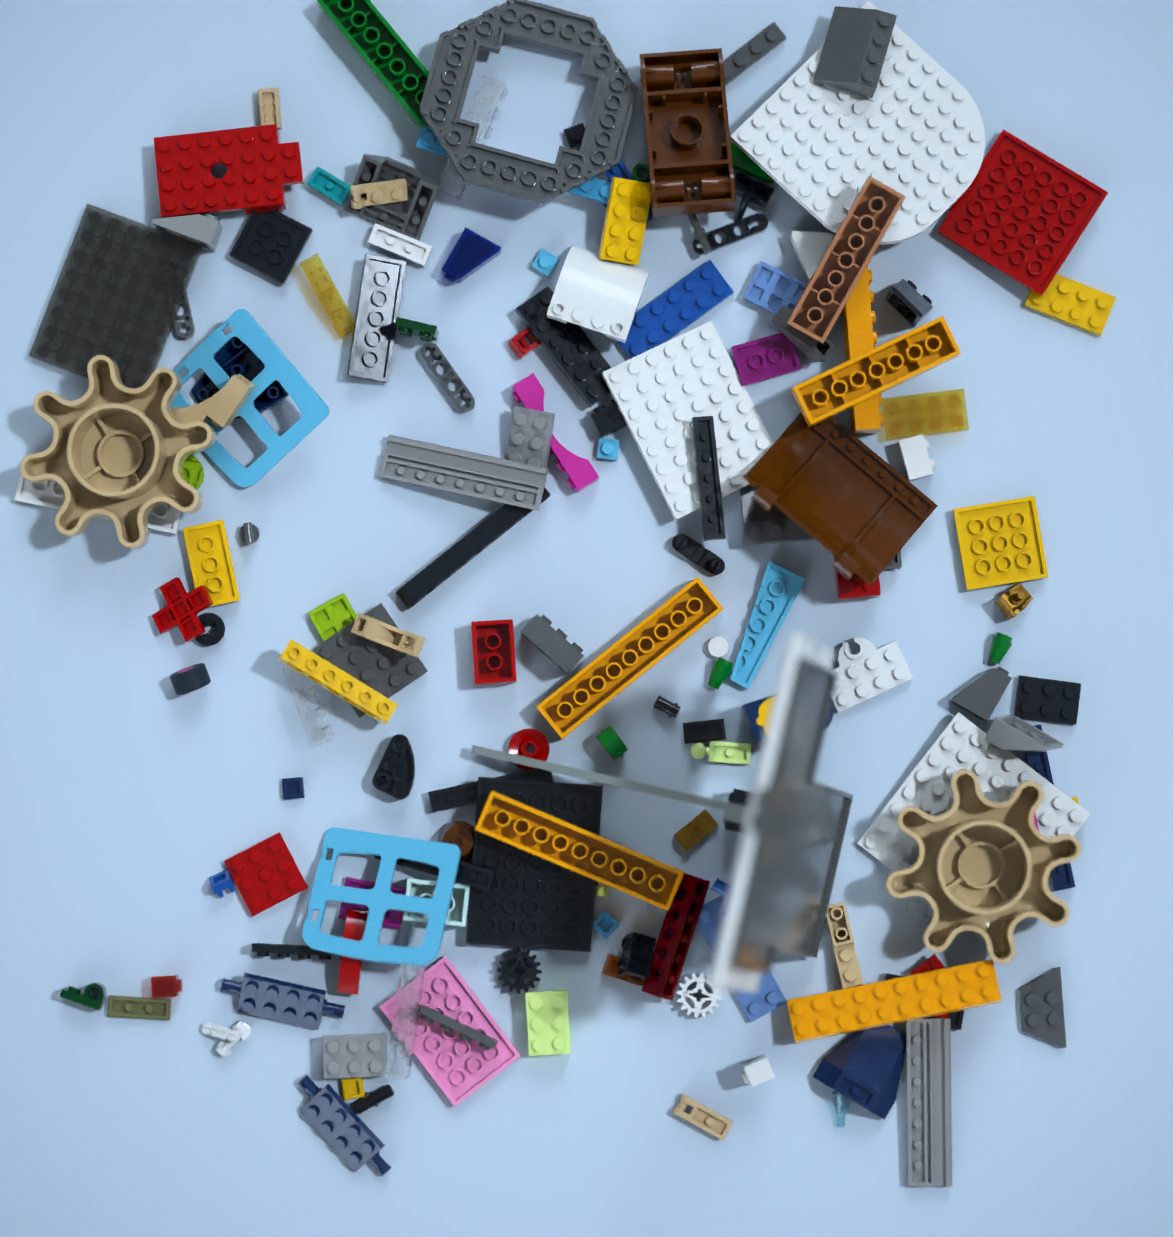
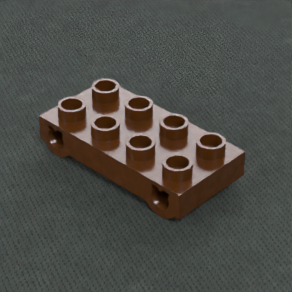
M722 48L640 54V76L653 217L735 211V180Z

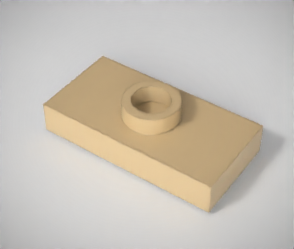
M258 89L260 126L276 124L278 130L282 129L279 89Z

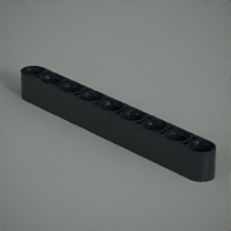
M545 486L541 503L551 496ZM509 504L503 505L402 586L395 594L406 608L410 609L533 510Z

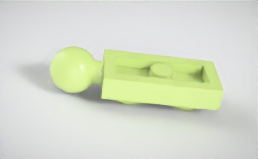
M710 741L709 747H706L703 743H695L691 747V755L696 759H702L708 755V762L750 764L751 744Z

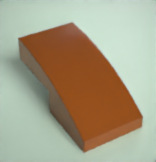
M611 954L607 955L602 974L643 986L645 979L629 974L624 976L618 975V961L620 957Z

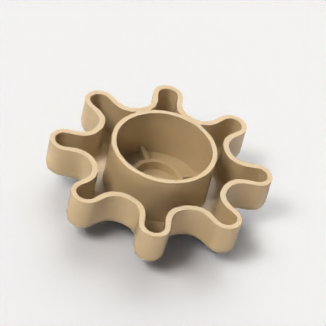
M97 355L87 365L89 388L84 396L75 401H67L51 391H43L35 397L33 404L35 412L52 425L54 437L51 446L47 450L27 455L22 459L20 471L25 479L32 482L57 481L63 487L65 501L55 517V526L60 533L68 536L81 535L94 518L108 516L115 523L119 541L128 548L140 549L149 540L147 517L153 508L160 504H170L186 514L195 513L201 508L203 497L195 487L184 479L183 464L189 455L210 449L215 444L216 433L211 426L204 422L178 423L171 413V404L180 391L181 380L171 369L159 368L152 373L142 387L127 388L121 381L117 364L107 356Z
M959 769L950 778L952 803L944 813L930 815L915 806H905L898 812L897 824L905 833L916 840L918 855L912 865L891 871L885 879V886L887 891L896 898L921 896L930 903L932 916L924 928L922 939L926 947L931 951L941 952L946 950L958 933L964 930H971L982 935L986 951L994 962L1006 964L1015 956L1016 947L1013 930L1022 919L1036 917L1053 927L1062 926L1068 921L1070 910L1066 903L1050 892L1048 877L1050 871L1055 866L1076 860L1081 853V844L1077 838L1069 834L1044 836L1037 830L1034 824V815L1044 798V792L1038 783L1024 780L1015 787L1006 800L994 802L987 800L983 796L979 779L973 771Z

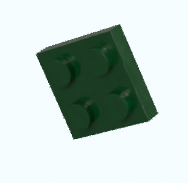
M396 317L395 327L400 332L399 335L409 338L412 335L420 337V340L432 342V339L437 340L439 333L437 326Z

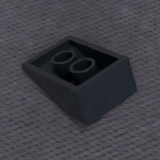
M902 279L890 289L885 300L915 327L932 310V301L924 294L921 296L916 291L917 287L913 282Z

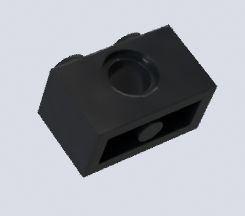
M614 399L611 400L612 404L606 407L604 405L593 409L594 413L591 414V418L602 438L627 426ZM616 410L620 417L613 421L609 419L608 413Z

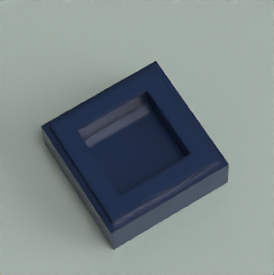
M303 777L282 779L284 800L305 798Z

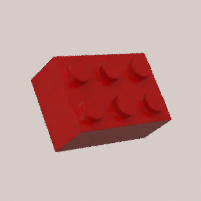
M513 619L471 622L475 685L517 683Z

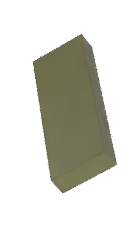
M109 995L107 1016L170 1020L172 999Z

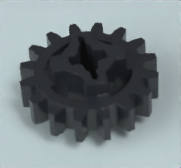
M519 948L518 953H515L512 949L510 956L507 954L503 955L506 959L505 961L499 960L498 962L502 965V968L497 969L498 972H502L498 980L504 979L505 982L502 986L509 985L510 992L516 988L517 994H520L521 989L524 988V991L527 993L528 986L536 987L533 983L534 980L540 981V978L536 975L542 973V970L537 969V966L541 963L534 961L537 957L536 955L529 956L530 950H527L524 954L522 953V948ZM516 957V963L513 966H506L511 959ZM524 958L528 959L533 967H527L524 963ZM519 961H521L522 969H525V973H522L520 976V981H518L517 973L513 971L517 969ZM506 974L512 975L515 978V984L508 980ZM527 975H533L529 982L523 984V979Z

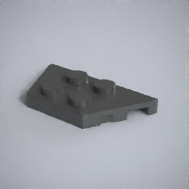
M1055 967L1050 972L1019 989L1022 1031L1066 1048L1060 967Z

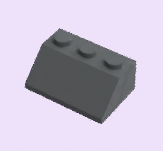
M537 614L520 631L521 634L568 675L584 657L581 653L583 649L575 642L571 645L566 640L568 636L558 628L556 631L550 626L552 622L545 615L540 617Z

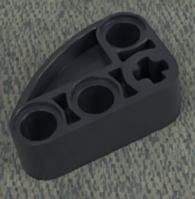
M397 734L392 737L372 780L376 789L397 799H405L410 795L415 780L414 753L406 736ZM403 738L406 742L405 747L400 750L396 749L394 745L395 740ZM388 757L396 758L397 764L394 768L386 766L385 762ZM384 775L387 777L385 780L388 783L380 787L378 786L379 782H377L378 777L382 778ZM399 784H404L407 788V792L403 796L396 794L395 789Z

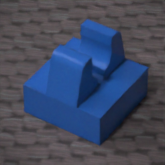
M228 869L209 877L214 894L224 897L222 890L227 888L230 889L231 893L234 892L232 877Z

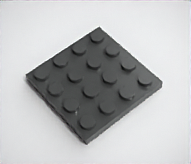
M382 603L364 614L398 628ZM354 622L313 649L315 654L388 699L428 672L419 657L405 654L351 633ZM351 705L359 718L366 714Z

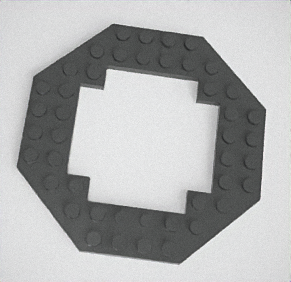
M507 0V2L499 6L496 5L486 10L482 15L474 19L471 18L459 24L458 27L440 34L419 111L464 183L546 204L619 165L638 87L632 82L624 65L612 51L613 48L598 29V24L594 18L530 0ZM506 36L583 57L578 76L598 82L580 151L559 146L555 164L475 143L480 124L460 119L479 49L499 54L503 37Z

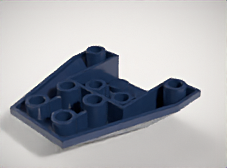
M233 337L214 356L215 361L230 378L233 375L241 374L251 382L265 368L264 363L238 337ZM204 372L191 393L197 402L200 403L212 397L219 389ZM275 380L254 400V406L258 412L274 407L289 394L280 382Z
M890 1025L853 1032L822 1059L812 1077L885 1120L896 1100L907 1047L906 1035Z

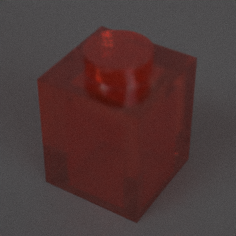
M179 975L152 976V998L180 996L179 992L183 991L182 979H179Z

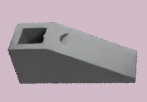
M782 306L772 319V322L811 363L824 362L836 346L828 338H826L824 343H821L787 324L792 310Z

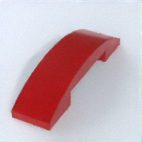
M347 910L343 938L355 941L363 939L368 911ZM341 956L338 993L358 995L362 960Z

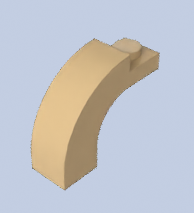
M360 613L357 614L351 633L417 658L426 639Z

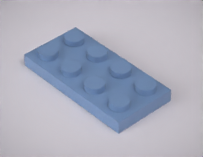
M760 261L743 295V299L775 315L782 306H786L793 311L807 283Z

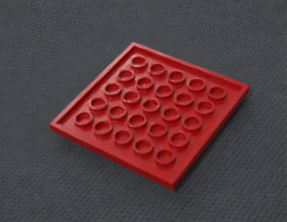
M1003 129L982 161L974 181L956 201L937 233L1038 295L1043 296L1103 203L1108 192Z

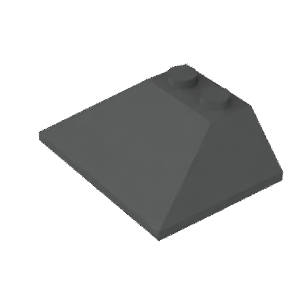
M364 154L353 185L405 178L407 181L408 200L353 209L351 207L353 195L349 193L343 210L419 241L440 187L426 173L385 156Z

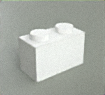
M923 434L897 442L906 479L909 482L933 475L935 464L933 458L929 459L927 451L930 450L928 439H924Z
M765 1055L743 1064V1070L740 1071L746 1084L750 1083L752 1087L775 1077Z

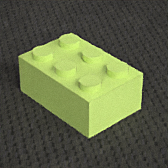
M567 989L525 993L529 1056L571 1054Z

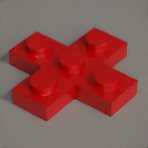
M175 577L159 587L168 606L152 615L160 634H165L178 626L185 641L190 642L206 632L197 615L214 604L205 586L201 585L187 594L180 578Z

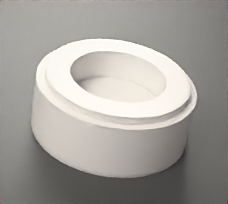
M714 637L709 641L708 651L712 656L723 657L728 652L729 645L723 637Z

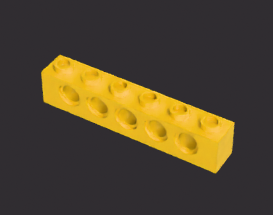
M292 639L288 642L278 659L384 725L389 721L398 706L395 702Z

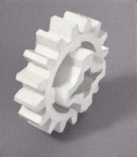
M700 972L699 977L692 973V979L685 976L686 983H679L682 990L676 991L677 994L681 995L677 1002H683L680 1008L681 1010L687 1008V1015L694 1012L695 1018L698 1017L699 1013L706 1017V1011L713 1014L712 1007H719L716 1000H720L722 997L717 995L719 988L709 985L710 975L703 978L702 972ZM697 981L693 989H687L691 983ZM704 982L711 987L713 993L707 992L704 989ZM698 989H701V992L708 997H701L700 1001H697L696 997L689 993H697ZM685 997L693 1000V1008L687 1004ZM705 1001H711L707 1007L701 1009Z

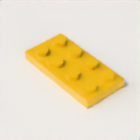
M612 177L598 253L599 259L639 265L651 201L650 183Z
M1056 274L1043 296L1030 290L1024 306L1101 336L1116 297Z
M224 520L182 528L195 589L201 585L206 587L214 603L209 607L241 601Z

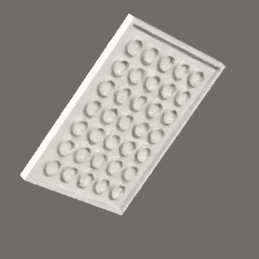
M712 321L601 373L675 520L701 508L692 417L713 416L722 498L750 485L742 476L773 445L747 390L741 384L740 377Z

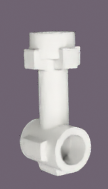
M241 1020L232 1028V1030L241 1032L240 1038L243 1041L252 1033L250 1026ZM228 1039L225 1043L220 1041L217 1044L216 1050L223 1057L229 1056L232 1053L230 1048L236 1042H231Z

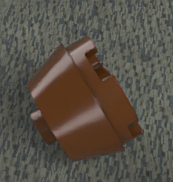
M452 821L441 829L438 842L457 845L461 850L460 860L466 861L472 857L474 827L465 821Z

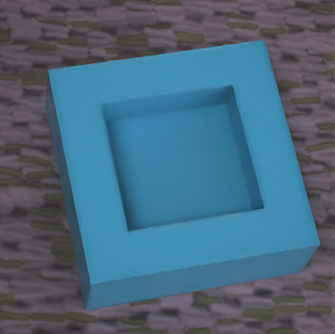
M604 910L593 922L592 927L607 939L620 923Z

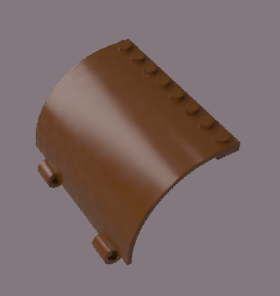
M800 412L760 460L742 476L743 479L757 490L752 496L754 501L767 512L775 505L838 558L832 567L848 580L856 573L870 586L938 506L836 419L831 417L809 428L802 412Z

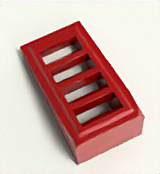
M529 328L517 334L508 343L519 359H522L541 345L530 333ZM523 337H527L531 343L530 346Z

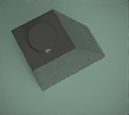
M1001 667L997 669L992 668L954 695L950 702L986 722L989 720L1012 677L1008 676L1009 672Z

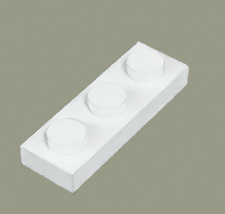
M376 223L368 240V244L424 267L432 250V246Z

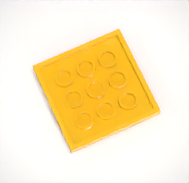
M1035 496L953 509L966 591L1049 577Z

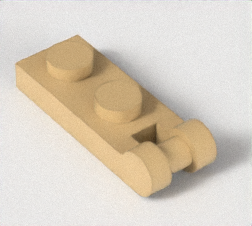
M403 178L353 185L350 187V194L353 195L351 207L353 209H360L363 206L407 201V181Z
M682 1093L678 1106H675L672 1112L717 1138L724 1140L733 1121ZM687 1105L693 1107L690 1114L684 1111Z

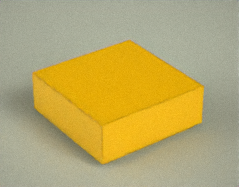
M362 1077L341 1079L344 1100L365 1097Z

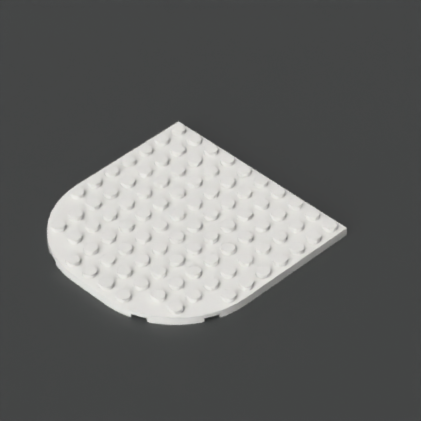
M869 0L861 7L879 10ZM896 25L893 28L873 98L813 81L823 49L822 46L730 136V140L821 224L835 234L868 175L905 195L904 201L879 245L900 243L905 239L921 234L931 227L970 187L981 167L985 151L984 125L973 98L954 77Z

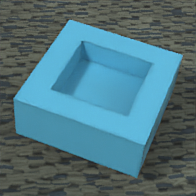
M542 248L531 267L549 278L560 259Z
M599 437L597 459L617 461L619 440Z

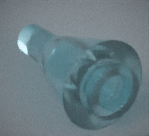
M833 1091L832 1094L837 1113L836 1126L845 1127V1114L848 1111L851 1100L837 1091Z

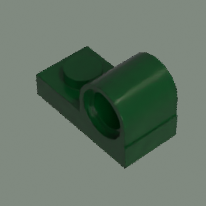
M96 982L86 986L83 994L80 993L81 989L69 986L68 989L63 988L59 997L101 1010L107 991L103 984ZM93 987H97L100 990L98 998L91 996L90 991Z

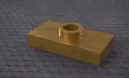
M705 809L678 831L674 837L688 851L715 829L718 824Z

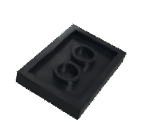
M1019 675L1014 715L1021 718L1076 725L1081 683Z

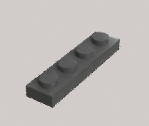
M775 22L723 61L725 87L787 39Z
M424 1004L419 1011L422 1014V1019L433 1023L435 1020L441 1023L440 1027L448 1032L455 1030L460 1033L459 1037L469 1042L471 1039L479 1042L478 1046L488 1051L490 1048L495 1049L498 1040Z

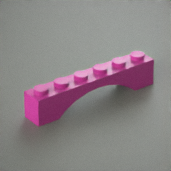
M534 373L513 385L514 392H512V395L517 403L521 402L526 408L544 411L545 391ZM552 434L549 454L556 456L558 460L555 462L561 473L565 471L569 478L566 481L571 489L574 490L576 488L580 492L598 481L599 476L589 460L568 451Z

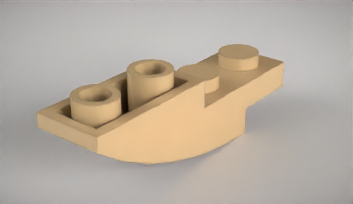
M845 902L829 905L826 919L842 989L863 985Z

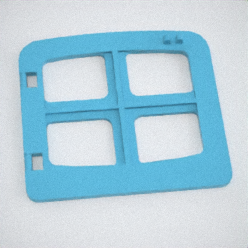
M238 309L173 371L179 376L178 373L185 367L189 370L185 377H180L181 387L199 369H202L218 389H222L230 380V377L215 361L214 355L233 337H238L264 363L265 368L251 381L256 385L255 389L236 417L241 416L266 444L267 450L247 468L242 466L217 439L210 449L204 451L235 484L249 487L263 478L329 415V407L251 314L245 309ZM228 325H231L234 330L226 336L222 331ZM275 380L280 382L301 412V418L282 436H279L254 406V400ZM181 388L174 398L171 407L190 406L181 393ZM211 420L207 423L214 429L216 436L225 428L215 426Z
M342 828L328 829L325 834L321 858L319 859L308 912L303 926L302 937L304 942L315 950L366 961L420 966L432 963L440 952L461 857L460 848L457 845ZM328 849L334 850L331 860H325ZM341 854L381 856L375 886L367 890L333 885L332 880L338 856ZM398 859L420 862L439 868L433 898L428 899L391 892L392 880ZM328 901L368 906L369 913L361 941L322 933L321 926ZM392 909L428 915L429 920L423 944L419 947L379 944L380 932L386 911ZM313 910L319 911L317 922L311 921Z

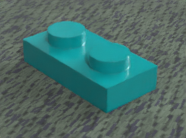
M317 166L307 182V185L343 206L350 193V185Z

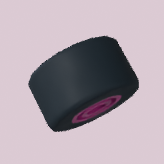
M204 663L189 666L170 676L177 695L195 691L211 682Z

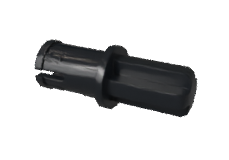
M386 1085L373 1093L369 1092L368 1096L353 1103L354 1108L360 1115L373 1106L378 1107L379 1103L392 1097L394 1091L390 1085Z

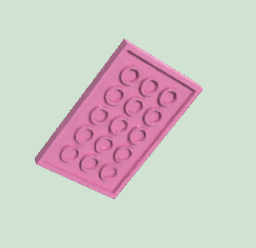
M446 956L379 1006L454 1107L521 1056ZM424 1004L498 1040L495 1049L490 1048L489 1051L478 1046L479 1042L471 1039L469 1042L459 1037L460 1033L455 1030L448 1032L440 1027L441 1023L435 1020L433 1023L422 1019V1014L419 1013L422 1005Z

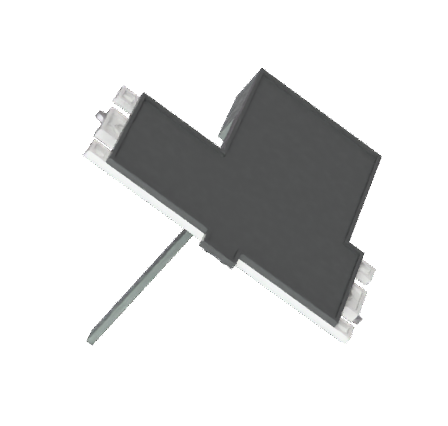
M797 633L788 634L780 667L781 670L776 684V692H774V700L769 714V722L764 736V744L759 758V766L754 780V788H752L753 791L748 792L734 789L733 793L731 792L728 802L475 745L472 746V754L724 811L725 829L743 833L709 978V985L718 987V995L726 997L729 989L757 992L761 973H770L775 951L817 958L853 795L814 781L838 674L830 671L834 651L824 648L823 645L816 642L815 634L808 633L807 637Z

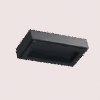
M724 719L683 723L685 744L726 739Z

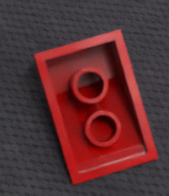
M834 556L835 563L838 560V558ZM835 569L837 600L871 598L881 595L879 576L870 586L856 573L848 580Z

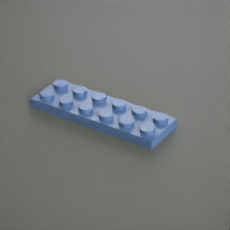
M722 895L702 906L697 926L714 956L724 918L720 913L727 903V898ZM771 972L761 973L757 992L733 990L750 1022L787 1003Z

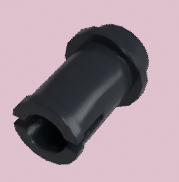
M660 695L653 706L667 713L670 718H676L681 708L677 702L674 704Z

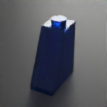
M465 227L441 269L442 274H444L443 278L452 283L455 281L461 283L500 255L502 248Z

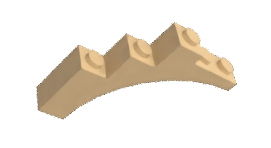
M236 374L212 397L188 407H171V413L178 423L201 421L207 424L211 418V422L219 428L230 426L256 385L241 374Z

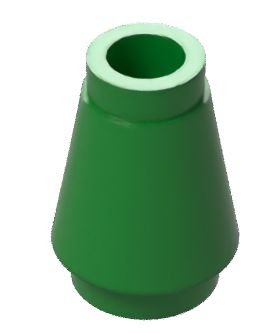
M997 632L996 636H993L988 660L1000 664L1012 646L1011 641L1013 638Z
M721 657L714 661L708 685L719 689L733 671L731 669L733 664Z

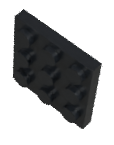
M276 210L262 213L252 212L230 253V257L285 284L313 229Z

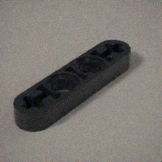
M756 213L707 232V240L709 241L708 237L711 236L712 243L714 244V247H711V252L762 233L768 226V219L764 214ZM756 218L764 221L762 228L756 225L751 228L753 232H749L747 221H749V225L754 224ZM737 225H742L746 232L744 235L738 236L734 233V228ZM717 233H724L727 240L724 243L716 242L715 235ZM695 238L692 245L694 252L698 255H705L701 248L696 247L699 241Z

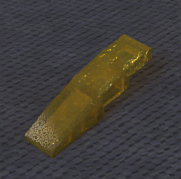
M315 254L300 262L299 264L340 339L352 333L355 321L319 255Z

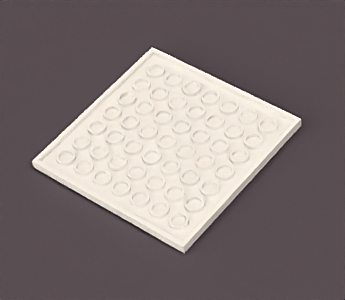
M957 712L858 840L857 844L892 871L912 865L918 855V844L912 836L905 833L898 826L897 814L905 806H915L930 815L948 809L952 803L950 778L959 769L973 771L979 779L983 796L987 800L994 802L1006 800L1015 787L1024 780L1038 783L1042 787L1044 798L1036 810L1039 832L1044 836L1059 834L1074 836L1091 813L1009 750L993 748L990 745L991 743L985 740L987 734ZM971 931V932H973L976 936H978L980 939H982V940L984 941V939H983V937H982V935H981L980 933L975 932V931Z

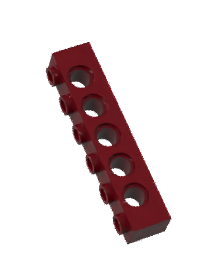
M684 873L671 906L666 912L653 953L650 976L644 980L641 991L670 1001L673 1000L710 881Z

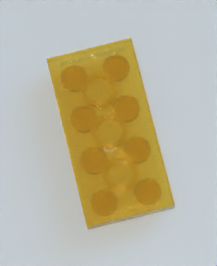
M964 389L882 398L886 440L908 438L921 434L924 436L969 430Z

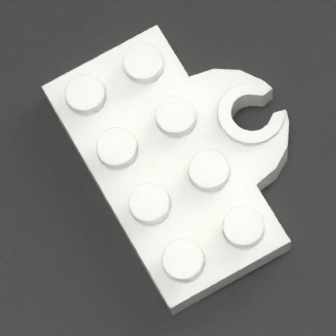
M855 637L853 641L859 646V652L855 655L849 653V644L846 641L841 645L837 652L839 667L830 670L838 674L832 699L838 713L913 678L896 640L876 648L869 640Z

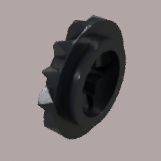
M214 613L199 615L198 617L203 627L205 626L203 622L209 626L215 625L212 629L214 636L206 633L195 638L196 641L206 646L219 643L225 633L223 620Z

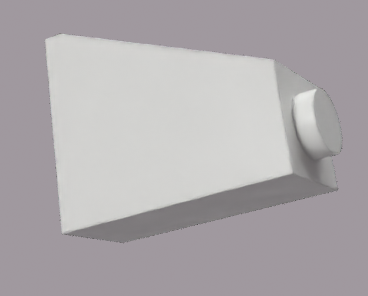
M791 232L790 239L807 282L811 279L831 243L833 233Z

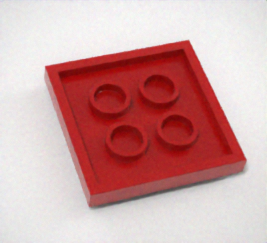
M280 832L224 861L252 917L309 888Z

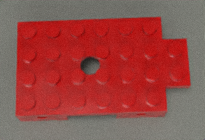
M276 124L154 138L161 218L196 214L205 216L206 213L213 214L244 210L246 214L269 212L270 210H287L284 186L303 184L299 142L280 144L279 131ZM216 164H223L227 168V173L222 178H215L211 174L212 167Z

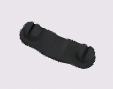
M678 534L673 538V548L699 567L713 575L721 574L724 571L725 563L719 556L687 535Z

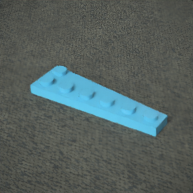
M771 561L768 562L730 677L731 681L749 689L806 579Z

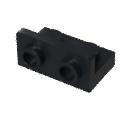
M637 932L626 935L621 943L623 951L618 961V975L624 976L629 974L645 980L648 979L656 938Z

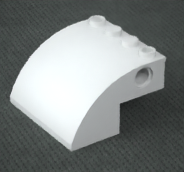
M572 245L560 273L547 311V318L566 324L570 322L606 334L608 338L626 343L650 271L627 263L599 259L597 253Z

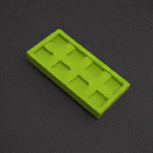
M345 593L308 612L324 642L353 623L357 617Z

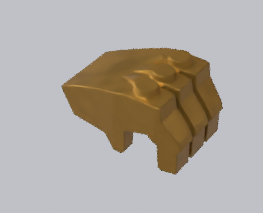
M1018 583L1003 593L994 603L1005 614L1006 618L1011 620L1027 607L1033 597L1021 583Z

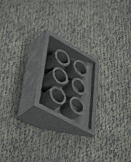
M835 6L813 81L873 98L897 15L876 9Z
M752 485L740 489L744 546L815 540L775 505L767 512L754 501L752 496L757 490Z

